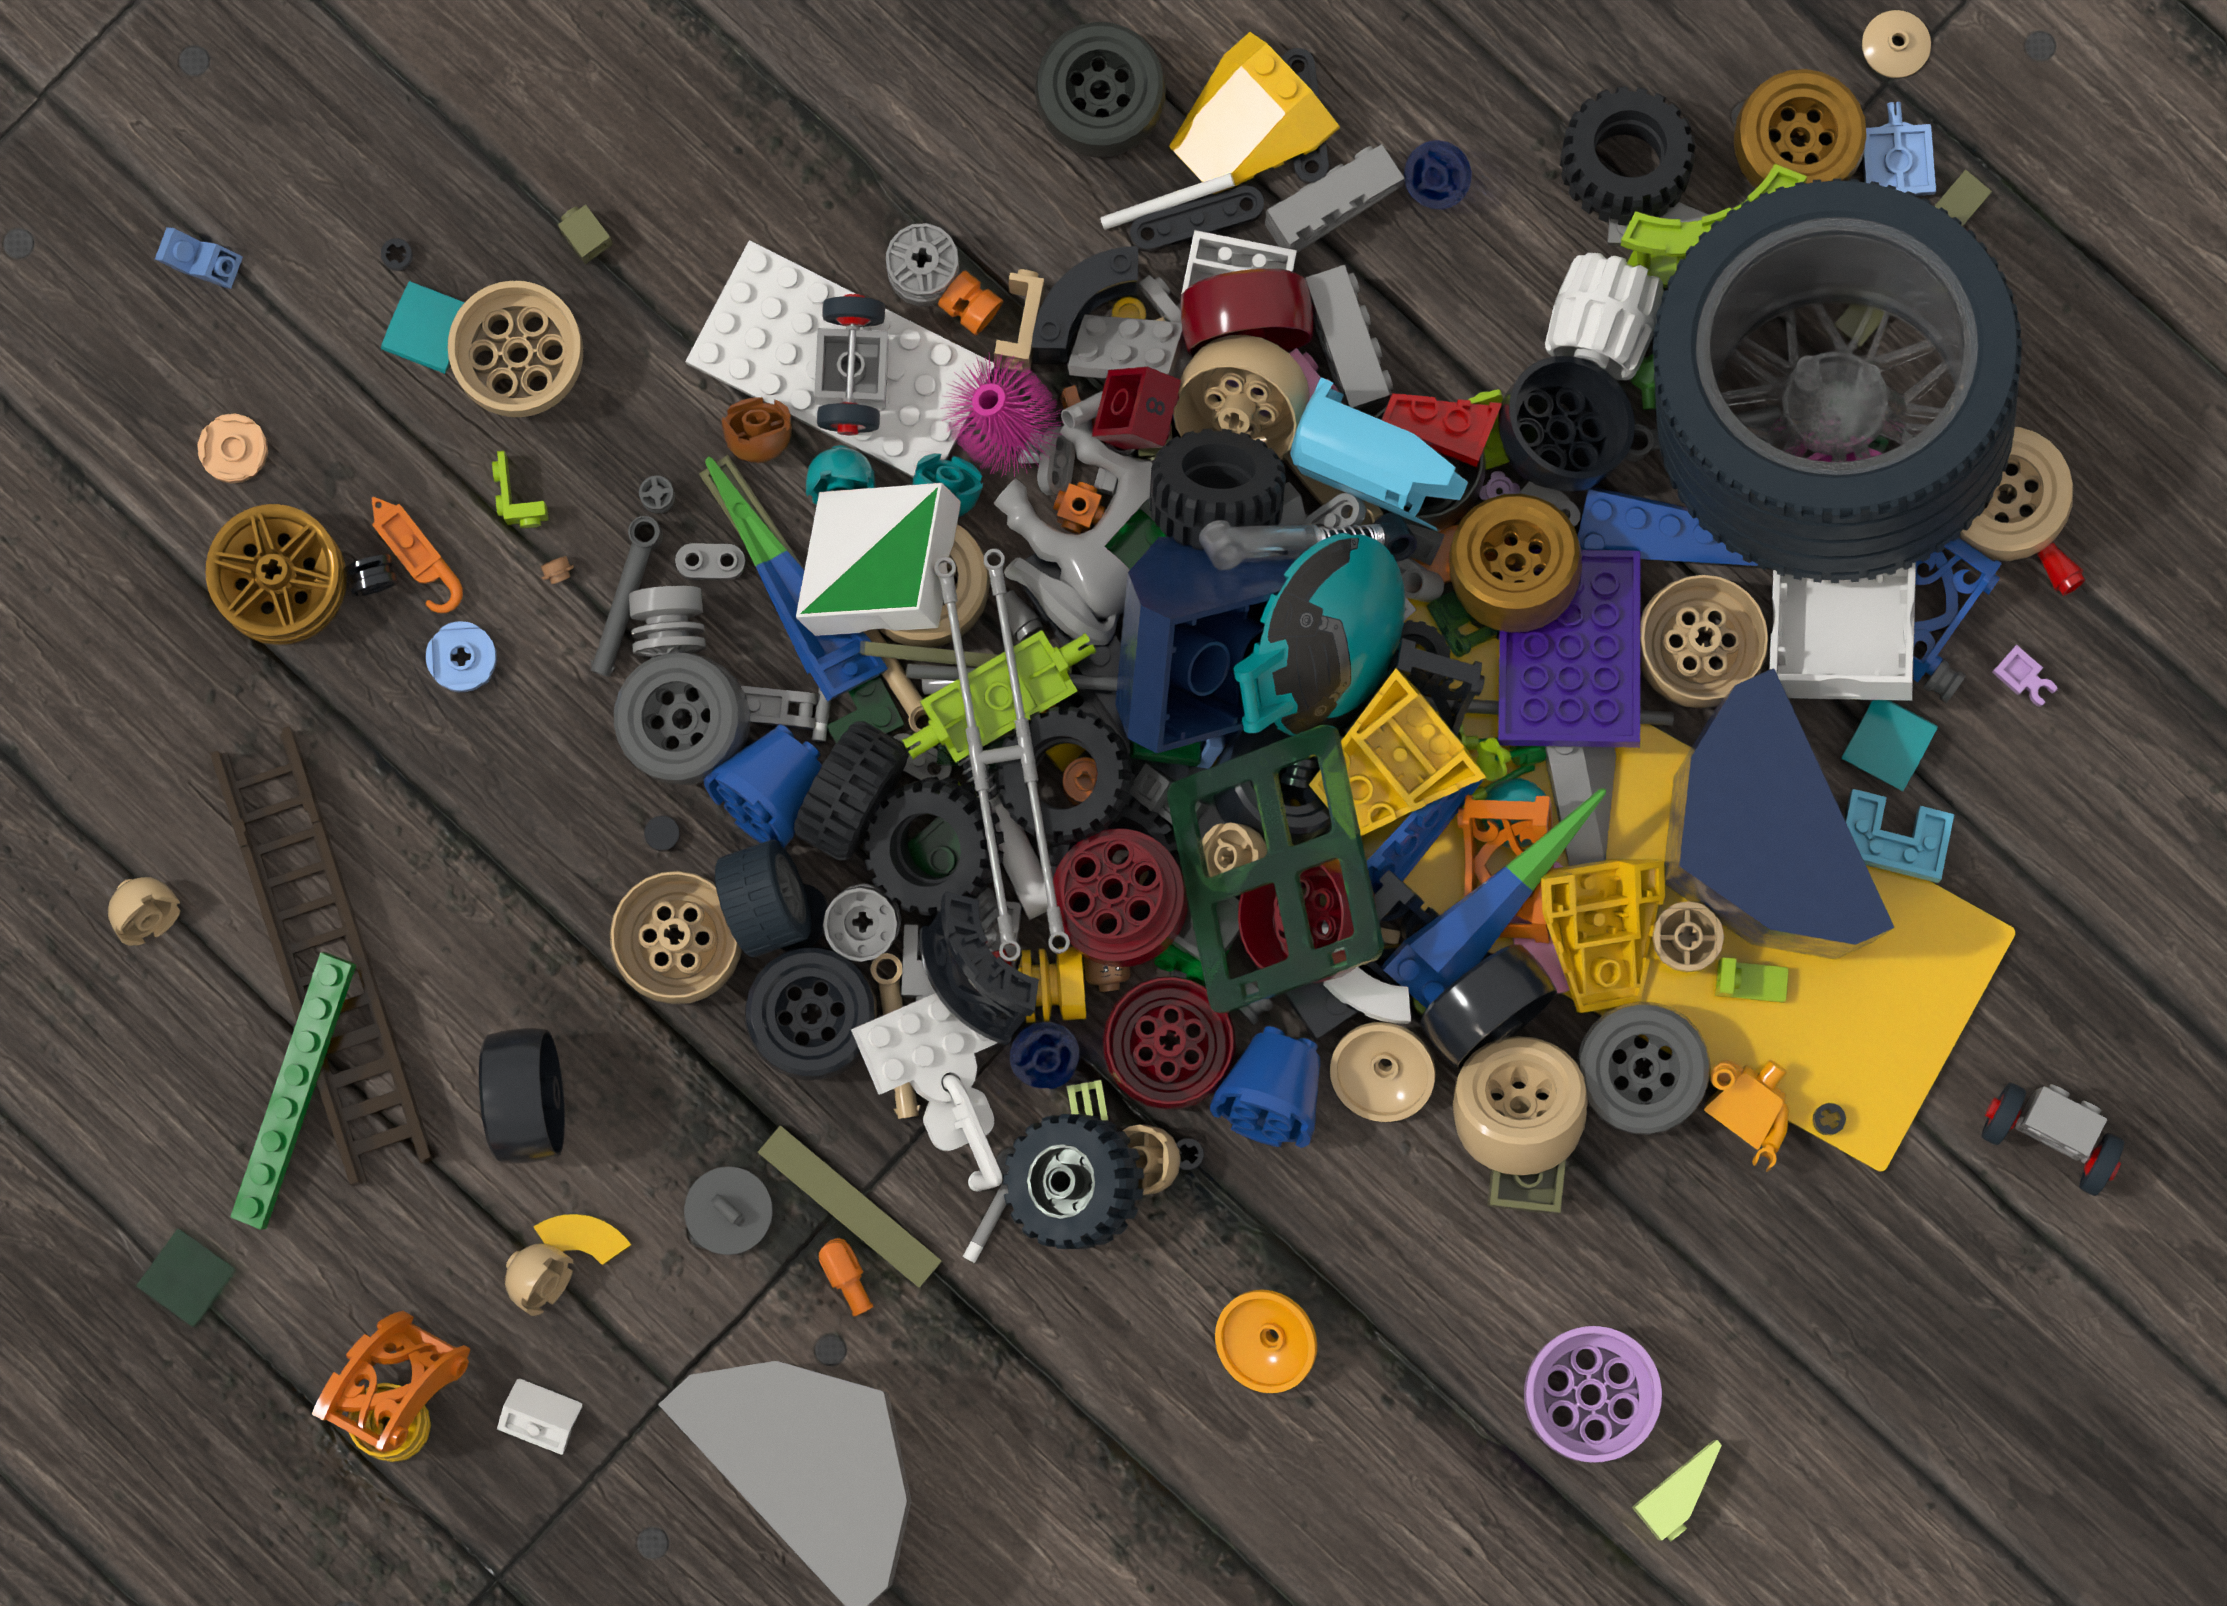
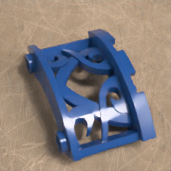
M1960 538L1954 542L1950 541L1945 545L1946 549L1955 554L1949 561L1941 551L1939 553L1933 552L1930 554V558L1924 562L1921 560L1916 562L1915 585L1930 584L1942 577L1946 594L1945 614L1930 620L1914 622V646L1918 641H1923L1927 645V651L1921 660L1913 656V680L1919 682L1925 672L1930 676L1934 673L1943 660L1938 654L1982 591L1989 595L2000 579L1995 573L2002 563L1997 559L1995 562ZM1962 559L1980 571L1981 575L1975 583L1969 585L1963 581V576L1970 570L1963 569L1953 574L1951 567L1958 560ZM1921 563H1926L1930 571L1936 564L1938 571L1929 577L1922 578L1917 573V567ZM1958 592L1964 594L1972 593L1958 612ZM1948 626L1935 644V640L1929 632Z

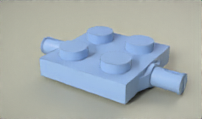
M1894 102L1887 103L1889 123L1880 127L1866 128L1867 138L1862 158L1864 183L1870 184L1873 181L1879 182V185L1885 187L1888 185L1895 186L1896 190L1904 193L1910 191L1915 193V196L1934 195L1936 193L1931 124L1912 125L1902 122L1901 102H1896L1895 105Z

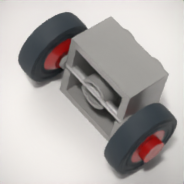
M846 294L841 297L825 299L822 307L823 320L832 324L846 326V329L818 328L814 398L816 405L822 406L818 407L817 426L847 436L876 431L880 425V411L876 408H886L889 336L888 331L860 330V327L876 326L884 323L885 304L875 299L865 298V296L859 294Z
M2008 1083L1998 1099L1994 1097L1985 1113V1116L1988 1118L1983 1127L1981 1137L1994 1145H1999L2007 1133L2014 1128L2076 1161L2081 1160L2085 1165L2079 1188L2090 1195L2097 1196L2108 1180L2112 1181L2121 1165L2119 1159L2124 1148V1141L2107 1133L2097 1147L2093 1149L2107 1121V1118L2100 1115L2102 1110L2086 1101H2082L2079 1104L2068 1099L2069 1092L2051 1084L2049 1088L2043 1086L2034 1090L2021 1113L2026 1090L2014 1083Z

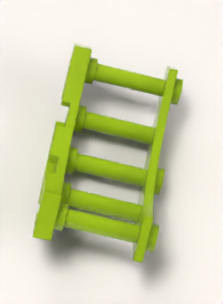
M1774 164L1768 176L1747 196V200L1752 202L1758 199L1760 194L1765 192L1770 194L1775 192L1776 188L1782 186L1789 188L1799 182L1806 184L1807 176ZM1741 204L1733 209L1737 210L1741 208ZM1729 207L1720 212L1703 216L1702 220L1692 222H1680V219L1659 218L1635 211L1621 239L1622 247L1634 250L1627 264L1633 267L1642 265L1648 269L1647 275L1659 277L1663 282V287L1668 288L1670 276L1675 274L1680 259L1686 258V251L1689 247L1695 246L1699 242V236L1703 232H1709L1711 225L1715 221L1721 222L1727 217V212L1732 209Z

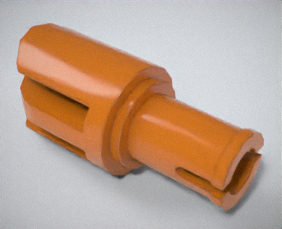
M831 1239L819 1252L820 1264L832 1288H841L853 1312V1316H857L873 1307L859 1280L862 1277L863 1270L851 1246L844 1239Z

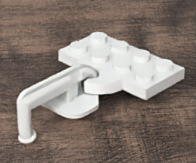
M968 979L969 982H970V983L974 986V988L976 989L975 985L970 981V979ZM936 993L851 1029L878 1094L880 1095L910 1082L916 1093L929 1101L923 1117V1123L933 1145L942 1151H951L969 1143L980 1168V1171L973 1172L969 1177L968 1185L970 1189L978 1192L1001 1185L1003 1175L986 1138V1135L990 1133L994 1126V1115L985 1094L971 1087L975 1081L977 1071L974 1053L997 1044V1042L983 1037L959 1021L942 1003Z

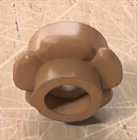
M567 556L554 559L541 565L544 574L541 578L542 580L550 579L551 584L558 583L571 577L569 570L573 569L574 565L569 564Z

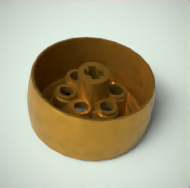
M1809 69L1788 70L1774 75L1760 84L1744 102L1737 117L1734 132L1735 155L1742 173L1755 188L1768 176L1774 164L1807 176V183H1813V180L1821 179V182L1833 181V179L1841 178V181H1848L1855 174L1864 155L1867 138L1865 117L1858 100L1850 89L1838 79L1823 72ZM1787 109L1794 113V119L1788 122L1781 118V112ZM1808 112H1817L1820 120L1817 123L1810 122L1807 119ZM1769 131L1778 132L1780 140L1773 143L1769 138ZM1821 134L1830 135L1832 143L1827 146L1822 145L1819 142V136ZM1795 135L1797 139L1804 138L1805 142L1802 147L1793 145L1790 136ZM1784 154V156L1792 160V163L1784 160L1780 155ZM1814 155L1818 162L1807 164L1805 163V157Z
M1519 493L1503 494L1489 498L1471 509L1463 517L1454 533L1449 554L1451 582L1458 600L1467 613L1478 622L1492 629L1505 632H1527L1544 627L1556 620L1568 608L1578 589L1582 572V555L1575 528L1565 513L1554 504L1537 496ZM1508 537H1514L1518 542L1514 546H1508L1504 540ZM1532 545H1539L1542 547L1541 553L1533 554L1529 551V548ZM1488 552H1494L1498 557L1494 561H1488L1484 555ZM1515 568L1521 569V571L1514 572ZM1535 569H1544L1538 576H1535L1533 573Z

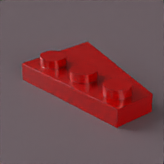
M1392 393L1382 421L1415 434L1437 452L1477 467L1502 403L1490 402L1489 405L1471 404V400L1458 399L1457 402L1437 401L1435 397Z

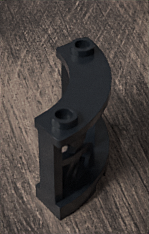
M1137 246L1120 247L1095 254L1075 265L1060 278L1046 296L1035 322L1032 336L1033 364H1067L1071 342L1081 326L1084 315H1089L1094 310L1096 311L1108 303L1125 297L1137 298Z
M1402 638L1387 669L1389 671L1388 678L1394 669L1397 668L1415 687L1418 686L1419 682L1421 685L1418 690L1423 696L1428 691L1436 704L1439 716L1457 736L1474 696H1479L1482 692L1485 676L1480 675L1482 662L1474 661L1473 664H1468L1416 649V642ZM1440 676L1448 677L1441 680L1439 684L1436 683ZM1453 679L1463 682L1457 689L1449 688V685L1454 682ZM1447 700H1455L1451 710Z
M1390 870L1380 878L1379 881L1383 886L1374 895L1377 907V927L1380 921H1391L1404 915L1401 922V933L1404 940L1413 935L1412 930L1417 924H1421V928H1423L1440 916L1433 908L1428 907L1426 910H1423L1421 906L1425 902ZM1375 931L1373 943L1362 961L1382 977L1387 984L1401 986L1374 959L1387 960L1402 943L1375 945Z
M945 891L941 897L940 912L930 926H923L920 929V953L928 980L942 1003L959 1021L983 1037L1003 1045H1008L1012 1035L1027 1016L1031 1017L1035 1011L1039 979L1021 973L1006 963L1000 956L996 958L986 945L988 940L984 934L979 917L978 899ZM967 977H968V978L970 979V981L975 985L976 989H975L974 986L969 982V980L967 979Z

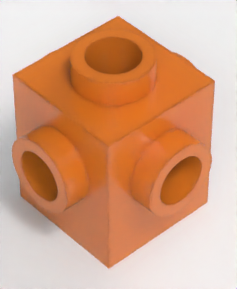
M1078 482L1077 486L1069 483L1066 492L1059 491L1053 510L1058 511L1057 522L1062 524V529L1080 535L1081 532L1085 533L1091 530L1092 526L1099 522L1106 507L1101 506L1102 495L1097 494V488L1087 483ZM1077 500L1085 503L1086 507L1082 511H1077L1073 508V503Z

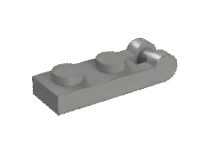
M741 686L747 697L750 709V723L774 726L781 724L785 727L813 730L815 728V718H812L813 706L817 705L818 694ZM789 703L800 704L798 716L788 715Z

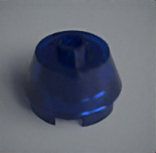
M1434 140L1421 144L1410 154L1405 165L1404 178L1408 192L1418 203L1432 209H1446L1456 205L1466 196L1471 185L1472 171L1466 155L1457 146L1446 141Z
M1035 1022L1026 1026L1015 1038L1010 1050V1064L1013 1072L1023 1083L1035 1088L1054 1089L1062 1086L1073 1076L1079 1061V1046L1074 1035L1064 1026L1052 1022Z

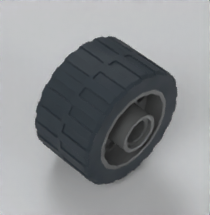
M771 839L725 855L717 860L715 883L720 907L733 938L744 953L751 957H757L808 939L812 920L807 894L790 854L785 848L783 849L778 841Z

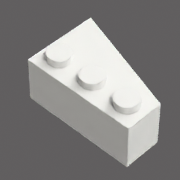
M1194 230L1182 293L1189 286L1200 280L1223 273L1249 269H1282L1293 272L1297 250Z

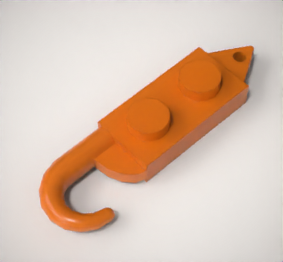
M372 497L374 514L372 526L415 581L427 584L440 578L450 590L451 596L447 603L439 605L431 600H427L426 606L431 611L437 613L453 611L460 604L463 597V587L460 580L400 504L394 505ZM377 503L382 504L380 508H376Z

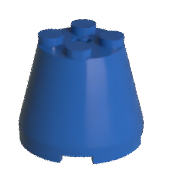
M779 724L775 729L716 767L704 779V786L717 805L724 802L725 809L736 819L734 823L759 843L771 839L776 840L784 849L796 833L794 831V823L798 817L797 814L806 794L812 786L811 784L822 767V764L817 760L821 755L812 744L806 741L801 744L795 739L793 733L788 728Z
M1267 1026L1264 1028L1263 1033L1254 1036L1216 1090L1210 1105V1111L1214 1117L1221 1118L1222 1115L1233 1124L1231 1127L1232 1131L1251 1140L1275 1147H1281L1282 1142H1296V1146L1303 1148L1309 1145L1315 1130L1321 1060L1316 1052L1318 1045L1309 1039L1299 1038L1296 1040L1284 1036V1032L1280 1029Z

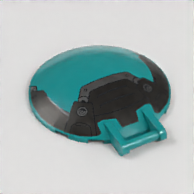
M1341 533L1316 543L1305 551L1285 572L1284 576L1287 580L1278 595L1271 594L1260 622L1265 623L1261 642L1255 643L1254 652L1234 666L1235 679L1240 683L1245 713L1242 723L1245 732H1260L1274 722L1278 726L1277 729L1298 738L1309 739L1328 735L1354 719L1372 700L1389 672L1387 669L1391 658L1400 643L1404 625V584L1399 566L1390 551L1379 541L1363 534L1350 535Z

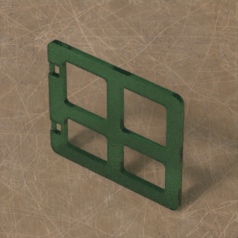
M1330 725L1317 726L1175 781L1170 785L1167 799L1210 1007L1215 1012L1229 1013L1246 1007L1251 1003L1274 997L1380 958L1384 950V942L1341 739L1335 727ZM1317 756L1332 830L1328 834L1294 846L1291 840L1278 773L1282 768ZM1252 780L1266 841L1267 854L1264 858L1210 877L1195 805L1199 800ZM1339 859L1354 933L1349 938L1315 949L1301 888L1300 874L1310 868ZM1274 883L1289 952L1288 958L1277 964L1231 979L1216 906L1221 901ZM1344 949L1347 960L1334 964L1332 953ZM1257 980L1259 991L1247 995L1245 984Z

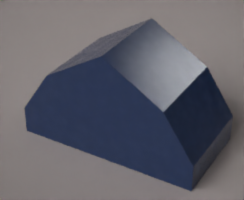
M1158 537L1129 570L1127 577L1115 705L1129 740L1155 753H1161L1243 730L1242 718L1245 713L1240 683L1236 681L1234 675V666L1254 652L1255 643L1261 642L1265 623L1260 622L1269 598L1271 594L1278 595L1287 580L1284 576L1285 572L1305 551H1289L1288 555H1281L1271 550L1273 543H1267L1266 538L1265 540L1261 539V542L1253 547L1247 545L1240 551L1232 552L1231 549H1227L1220 553L1213 552L1211 549L1196 550L1189 544L1183 546L1177 543L1174 537Z
M1770 669L1735 685L1715 708L1674 775L1664 863L1665 885L1688 901L1700 903L1708 907L1725 927L1751 945L1837 959L1873 943L1895 927L1775 669Z

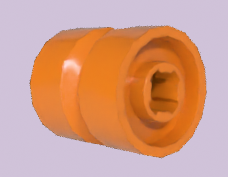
M965 270L949 285L940 298L938 306L951 317L960 316L961 325L976 336L995 317L1003 304V300L990 289L981 290V282Z
M1087 757L1076 759L1064 771L1062 780L1064 794L1069 802L1075 806L1085 801L1096 785L1098 772L1094 759Z

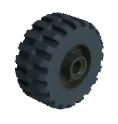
M1079 1114L1051 1115L1042 1118L1041 1123H1033L1027 1127L1025 1133L1028 1136H1018L1013 1143V1147L1016 1149L1015 1153L1007 1155L1005 1165L1009 1166L1008 1174H1003L1002 1185H1008V1194H1004L1006 1205H1012L1014 1211L1010 1214L1016 1224H1024L1022 1232L1029 1238H1037L1039 1244L1047 1247H1056L1057 1249L1095 1248L1096 1245H1105L1113 1241V1235L1122 1234L1128 1228L1125 1220L1135 1218L1139 1209L1134 1204L1136 1200H1142L1144 1189L1139 1188V1179H1144L1143 1168H1137L1136 1161L1140 1159L1136 1148H1129L1127 1146L1131 1139L1125 1132H1116L1117 1126L1108 1120H1100L1097 1116Z

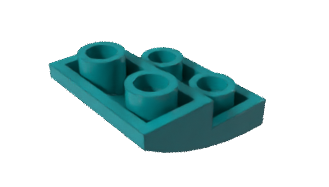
M409 281L391 319L381 349L446 374L450 366L448 356L450 328L456 314L465 302Z
M1872 700L1841 758L1904 791L1938 726L1890 700Z

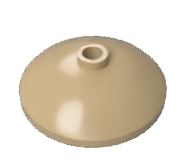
M1368 1023L1351 1030L1336 1046L1330 1064L1331 1082L1342 1103L1357 1115L1378 1122L1398 1121L1415 1114L1428 1101L1435 1084V1064L1428 1047L1416 1034L1392 1023ZM1388 1059L1392 1065L1385 1066L1380 1060Z

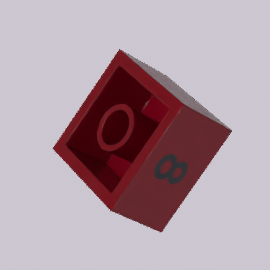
M1148 366L1108 370L1092 437L1124 450L1163 447L1171 432L1170 423L1174 407L1179 400L1178 391L1181 380Z

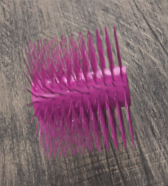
M989 353V374L986 362L988 381L986 374L983 378L984 375H982V372L980 373L983 379L982 382L969 370L979 388L975 384L974 386L977 389L972 385L968 387V391L961 388L960 390L971 394L973 397L964 393L963 395L968 397L957 395L959 397L951 399L961 398L971 402L963 401L965 403L949 404L957 406L972 405L973 407L960 408L961 410H948L960 412L947 414H952L949 415L951 417H962L956 418L960 420L953 421L955 426L958 424L963 425L960 426L962 428L957 429L960 433H956V436L961 437L965 441L963 445H970L968 447L969 450L974 452L976 450L979 452L980 450L978 455L981 458L985 454L987 456L988 453L986 460L988 463L990 459L992 461L993 456L995 458L996 451L998 454L999 450L998 459L996 455V463L998 464V461L1000 463L1001 456L1002 459L1004 456V468L1006 465L1007 471V464L1009 462L1010 472V451L1013 462L1011 449L1013 447L1015 477V457L1018 469L1016 450L1018 456L1020 454L1022 459L1024 458L1023 449L1034 459L1024 442L1033 450L1027 441L1036 447L1038 444L1032 441L1038 442L1035 440L1038 438L1031 435V433L1039 437L1040 435L1035 433L1046 435L1044 433L1051 432H1040L1032 428L1040 429L1061 425H1041L1035 423L1043 420H1056L1046 419L1053 418L1049 417L1053 416L1051 414H1038L1050 412L1046 410L1052 409L1048 405H1042L1045 404L1043 402H1046L1044 400L1048 398L1045 395L1046 393L1042 394L1040 392L1042 387L1038 386L1035 382L1038 378L1028 381L1026 378L1024 380L1025 372H1022V376L1019 374L1016 377L1018 369L1015 367L1014 371L1012 369L1011 374L1009 372L1008 379L1006 376L1005 382L1004 375L1006 371L1008 375V367L1006 366V369L1004 367L1003 374L1001 371L1000 375L999 361L998 383L997 366L995 369L994 359V380L991 369L993 382L991 383ZM1015 374L1013 384L1011 380V385L1007 387L1009 380L1011 379V377L1013 379V375ZM1020 380L1018 389L1016 385V390H1014L1015 384ZM1021 388H1024L1023 395L1017 396ZM1032 395L1029 400L1022 402L1025 396ZM1038 405L1045 406L1044 408H1035V407H1041V406H1038ZM1032 409H1041L1039 411H1035V413H1030L1031 411H1034ZM974 411L971 414H968V416H956L958 414H967L963 412ZM974 423H977L975 427H968L969 425H975ZM981 429L979 434L972 435L974 431ZM987 434L984 441L979 443L981 436ZM1038 439L1039 441H1041V442H1043V443L1045 442V444L1048 443V442H1046V441H1043V440H1041V439ZM988 440H989V442H990V440H991V443L989 444V446L987 447V445H986V449L984 450L983 445H984V447H985L986 441H987V444H988ZM993 445H994V451H993V453H992V450H991V455L989 456L991 446H992V449H993ZM1005 447H1006V450H1007L1006 461H1005Z

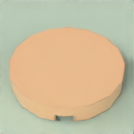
M236 413L225 414L215 418L214 421L202 430L197 444L198 456L205 470L215 479L230 484L245 482L256 476L265 465L268 455L267 438L261 427L249 417Z

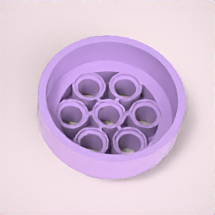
M1600 1326L1576 1328L1550 1340L1533 1359L1524 1385L1525 1409L1536 1434L1549 1448L1558 1454L1581 1462L1610 1461L1636 1449L1654 1428L1662 1402L1660 1377L1653 1360L1646 1350L1628 1335L1612 1328ZM1582 1349L1589 1350L1594 1355L1595 1362L1589 1370L1581 1369L1576 1363V1356ZM1615 1363L1622 1364L1627 1370V1378L1621 1384L1614 1383L1609 1377V1369ZM1553 1371L1562 1372L1567 1379L1566 1386L1562 1391H1554L1548 1385V1377ZM1586 1385H1593L1599 1391V1399L1594 1405H1587L1581 1399V1390ZM1621 1398L1628 1400L1632 1406L1631 1415L1626 1419L1618 1418L1613 1411L1615 1402ZM1558 1406L1568 1408L1571 1413V1421L1565 1427H1560L1553 1421L1552 1414ZM1591 1420L1599 1421L1604 1427V1434L1597 1441L1589 1439L1585 1433V1427Z

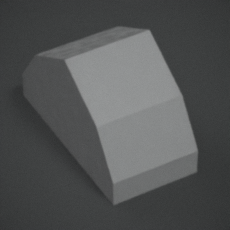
M771 1361L691 1374L658 1404L845 1606H871L893 1585L912 1500L888 1393L783 1362Z

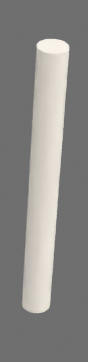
M1231 173L1102 216L1100 217L1104 230L1136 220L1141 216L1235 186Z

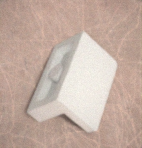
M517 1379L503 1405L497 1429L563 1455L572 1427L582 1409V1403L525 1380Z

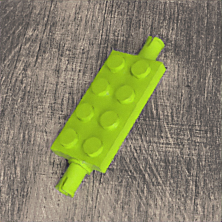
M1042 630L1013 646L1025 718L1029 720L1030 715L1038 711L1041 713L1077 692L1068 674L1070 671L1069 667L1096 653L1093 644L1080 651L1078 650L1079 647L1090 641L1086 633H1083L1082 636L1059 649L1052 647ZM1005 652L967 673L976 726L980 730L982 747L1016 728L1014 721L1017 719ZM957 679L919 701L930 719L928 721L929 725L906 739H902L906 748L920 742L918 746L908 751L913 760L939 743L942 746L945 745L955 763L969 755L965 731L968 727L960 680Z

